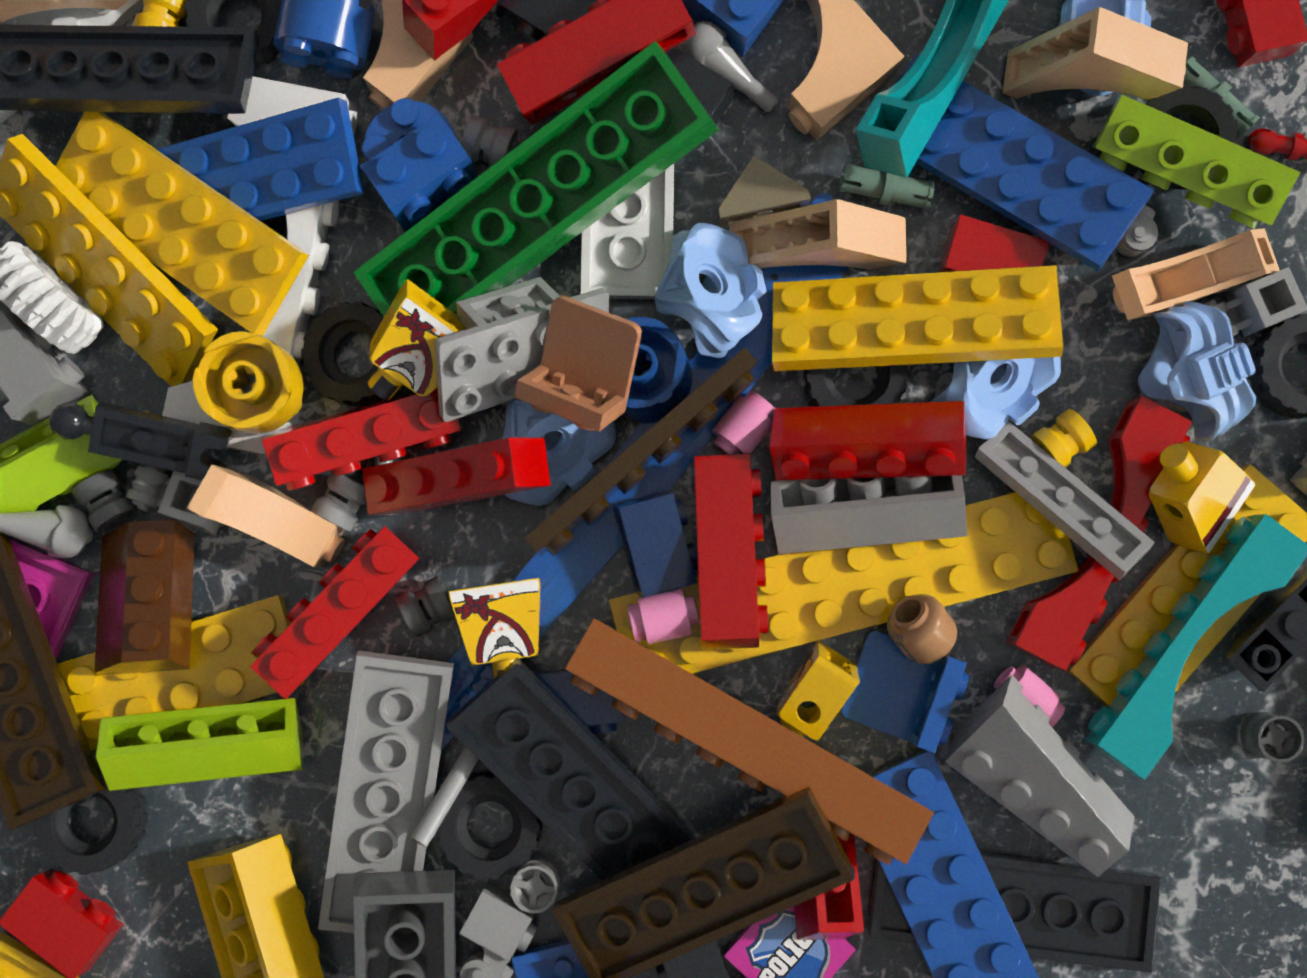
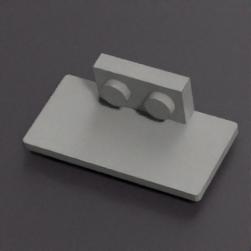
M541 277L456 302L457 318L467 330L438 338L435 341L439 415L445 422L517 399L515 398L517 380L541 365L551 305L556 298L560 297ZM603 288L570 297L609 312V293Z

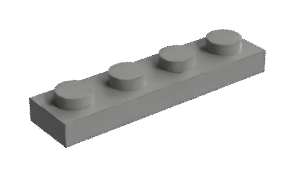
M1007 421L995 437L989 438L978 448L975 455L978 461L1117 579L1120 580L1154 545L1155 542L1011 422Z

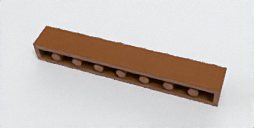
M595 618L592 620L565 668L574 674L570 680V683L593 696L596 695L598 689L603 690L615 697L611 706L635 720H637L640 713H643L657 721L653 729L655 732L676 744L680 742L682 736L699 746L695 753L697 756L718 768H721L725 760L741 770L737 777L739 780L760 792H763L766 785L782 793L781 799L810 787L835 835L845 841L848 840L851 833L868 842L864 851L887 865L891 864L893 858L907 865L935 813Z

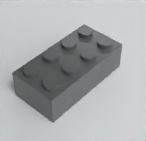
M455 870L358 873L353 895L355 978H456Z

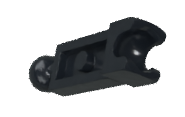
M100 402L96 406L94 417L89 416L86 410L76 403H63L57 405L52 410L49 418L52 431L56 436L64 440H74L82 437L84 434L90 435L88 452L185 473L186 477L198 480L204 479L211 465L227 468L224 461L211 457L207 449L223 450L233 437V431L226 427L200 422L198 425Z

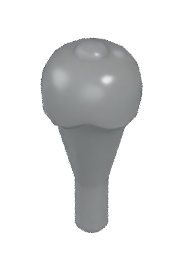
M697 22L694 25L696 35L680 43L678 49L732 82L734 89L744 93L765 112H770L778 103V97L751 75L727 42L726 32L713 22Z
M58 505L56 509L0 513V532L45 549L51 557L72 558L78 556L84 550L86 544L90 543L93 539V530L89 527L86 514L72 506Z

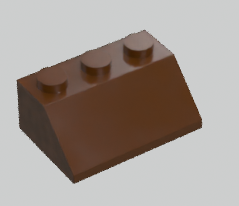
M177 520L128 522L102 537L94 674L106 675L190 669L195 533Z

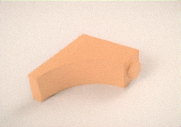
M381 0L383 8L381 43L371 67L363 77L372 92L368 98L381 110L402 98L421 102L472 40V32L434 61L404 29L402 0Z
M806 0L816 24V60L807 77L791 93L787 108L790 110L788 115L794 126L803 134L809 132L816 141L898 71L904 59V55L854 0Z
M1098 7L1009 50L1002 94L1017 99L1029 94L1050 90L1094 89L1128 94L1150 101L1153 98L1183 88L1188 43Z
M839 199L729 224V231L741 236L746 243L749 264L757 265L759 268L827 265L872 270L906 263L905 217Z
M215 465L210 466L187 509L204 518L215 520L258 538L312 567H324L326 562L333 563L345 543V539L341 538L345 529L315 514L308 506L249 474Z

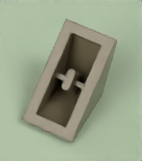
M754 155L719 207L717 224L723 228L728 227L732 223L808 206L811 200L810 192L807 188Z

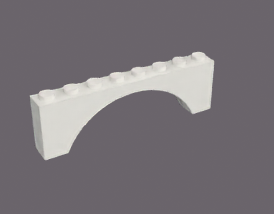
M254 76L252 77L246 113L227 115V118L236 127L339 97L347 101L353 136L356 132L358 120L357 112L353 111L354 108L345 94ZM339 201L286 214L287 240L309 254V257L263 337L286 350L295 359L298 366L300 360H304L301 357V349L304 348L305 340L303 338L307 331L310 315H315L319 307L320 289L316 288L319 270L324 271L328 264L330 248L329 244L325 242L329 226L334 227L336 224ZM248 376L249 384L243 387L244 391L250 392L252 390V384L256 382V377ZM193 380L168 388L162 414L165 417L192 422L198 425L200 422L229 428L233 431V437L229 441L227 449L266 456L260 436L292 427V424L287 422L271 432L249 434L222 425L206 414L200 407L195 397Z

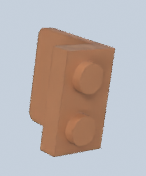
M567 296L556 298L551 305L541 365L517 380L515 398L531 404L539 412L554 413L571 420L581 429L600 432L626 410L642 334L640 326L635 322Z

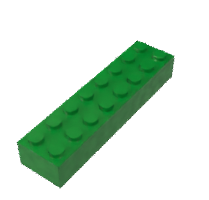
M654 41L353 273L383 317L406 279L457 315L456 302L512 285L719 129L665 51Z

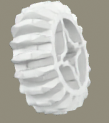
M8 241L0 248V300L23 323L30 326L37 334L44 337L50 344H54L59 350L76 354L82 348L88 347L104 328L100 315L96 314L88 303L67 282L58 276L56 270L49 263L45 262L38 254L33 253L28 247L18 242Z

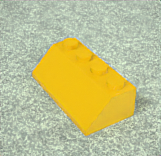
M281 834L258 838L187 862L221 978H324L318 958L319 945L316 938L311 934L305 915V899L302 892L297 888L291 868V852L287 845L284 844Z

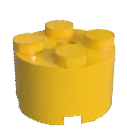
M249 332L225 334L208 345L204 350L205 354L199 366L195 368L193 389L200 407L214 420L232 429L249 434L271 432L286 424L301 409L303 377L297 362L286 350L263 336ZM252 375L256 377V382L252 384V390L246 392L243 390V387L249 384L248 376Z

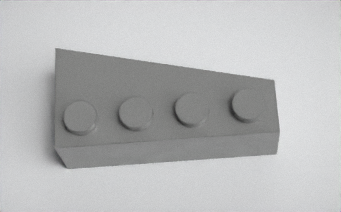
M0 300V395L9 401L3 408L10 418L36 425L49 418L52 410L57 405L77 403L88 396L91 392L81 382L85 375L80 368L66 356L61 359L51 348L53 344H50L30 326L23 323Z
M962 475L777 480L771 482V517L779 554L967 536Z
M1011 675L955 731L945 762L1095 876L1099 877L1129 852L1135 816L1097 772L1091 773L1079 759L1080 752L1069 740L1063 741L1049 724V716L1038 704L1032 705L1022 693L1023 686Z

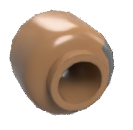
M917 594L901 599L892 609L887 622L889 637L910 661L918 664H930L942 659L950 652L957 639L958 631L954 619L934 596L927 594Z

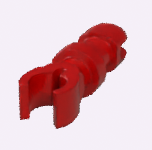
M1259 128L1254 130L1248 137L1249 146L1254 152L1270 155L1271 152L1285 154V159L1297 161L1299 157L1307 159V139H1305L1302 133L1293 132L1290 136L1277 134L1275 130Z

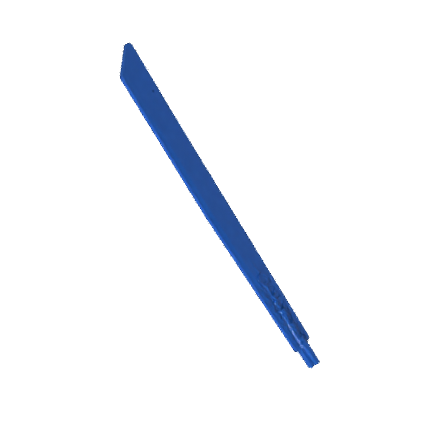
M823 192L817 195L811 205L830 201L833 198L830 194ZM798 265L762 268L767 291L757 299L762 312L759 324L742 337L722 358L705 356L697 352L690 361L693 380L689 395L745 347L758 362L751 372L754 380L749 384L750 387L740 395L744 398L772 364L773 282L839 279L848 267ZM771 276H776L777 280H772ZM723 398L715 406L719 410L714 414L715 417L696 434L687 429L679 436L682 440L679 444L680 447L660 465L655 459L649 462L643 468L646 471L645 478L627 494L624 495L619 489L607 499L610 503V508L591 525L582 520L570 531L574 535V539L559 553L553 556L547 551L540 556L536 552L514 581L540 578L539 640L623 546L612 505L661 491L669 492L694 461V456H698L715 435L712 429L736 399L729 404ZM660 420L641 422L606 467ZM464 643L448 661L449 663H454L441 751L455 736L446 727L448 719L494 679L492 663L471 665Z

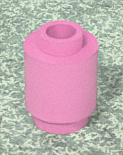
M752 390L744 398L739 396L712 429V432L717 437L713 444L725 455H751L772 429L775 407Z
M682 589L638 598L639 603L628 605L635 642L647 640L649 645L692 635L690 626L699 624L694 597L684 598Z
M1026 665L1020 666L1017 669L1010 666L1004 670L995 681L994 688L998 689L1013 675L1023 686L1022 693L1033 706L1038 704L1050 718L1049 724L1053 727L1065 711V706L1059 701L1060 695Z

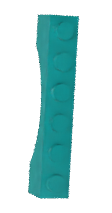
M946 0L935 29L913 66L899 82L888 90L877 93L856 128L864 167L904 178L908 177L1009 0Z
M1267 514L1247 516V518L1241 517L1232 525L1226 535V539L1229 541L1219 556L1217 554L1213 555L1202 566L1198 574L1201 581L1193 592L1185 593L1175 603L1171 610V615L1174 618L1164 632L1162 630L1157 631L1146 643L1143 650L1146 656L1137 669L1131 668L1122 676L1116 686V691L1119 693L1108 708L1104 706L1099 709L1092 717L1088 725V729L1091 732L1085 741L1129 774L1145 780L1173 742L1172 712L1175 689L1184 663L1201 636L1218 618L1237 604L1262 592L1285 587L1307 557V544Z

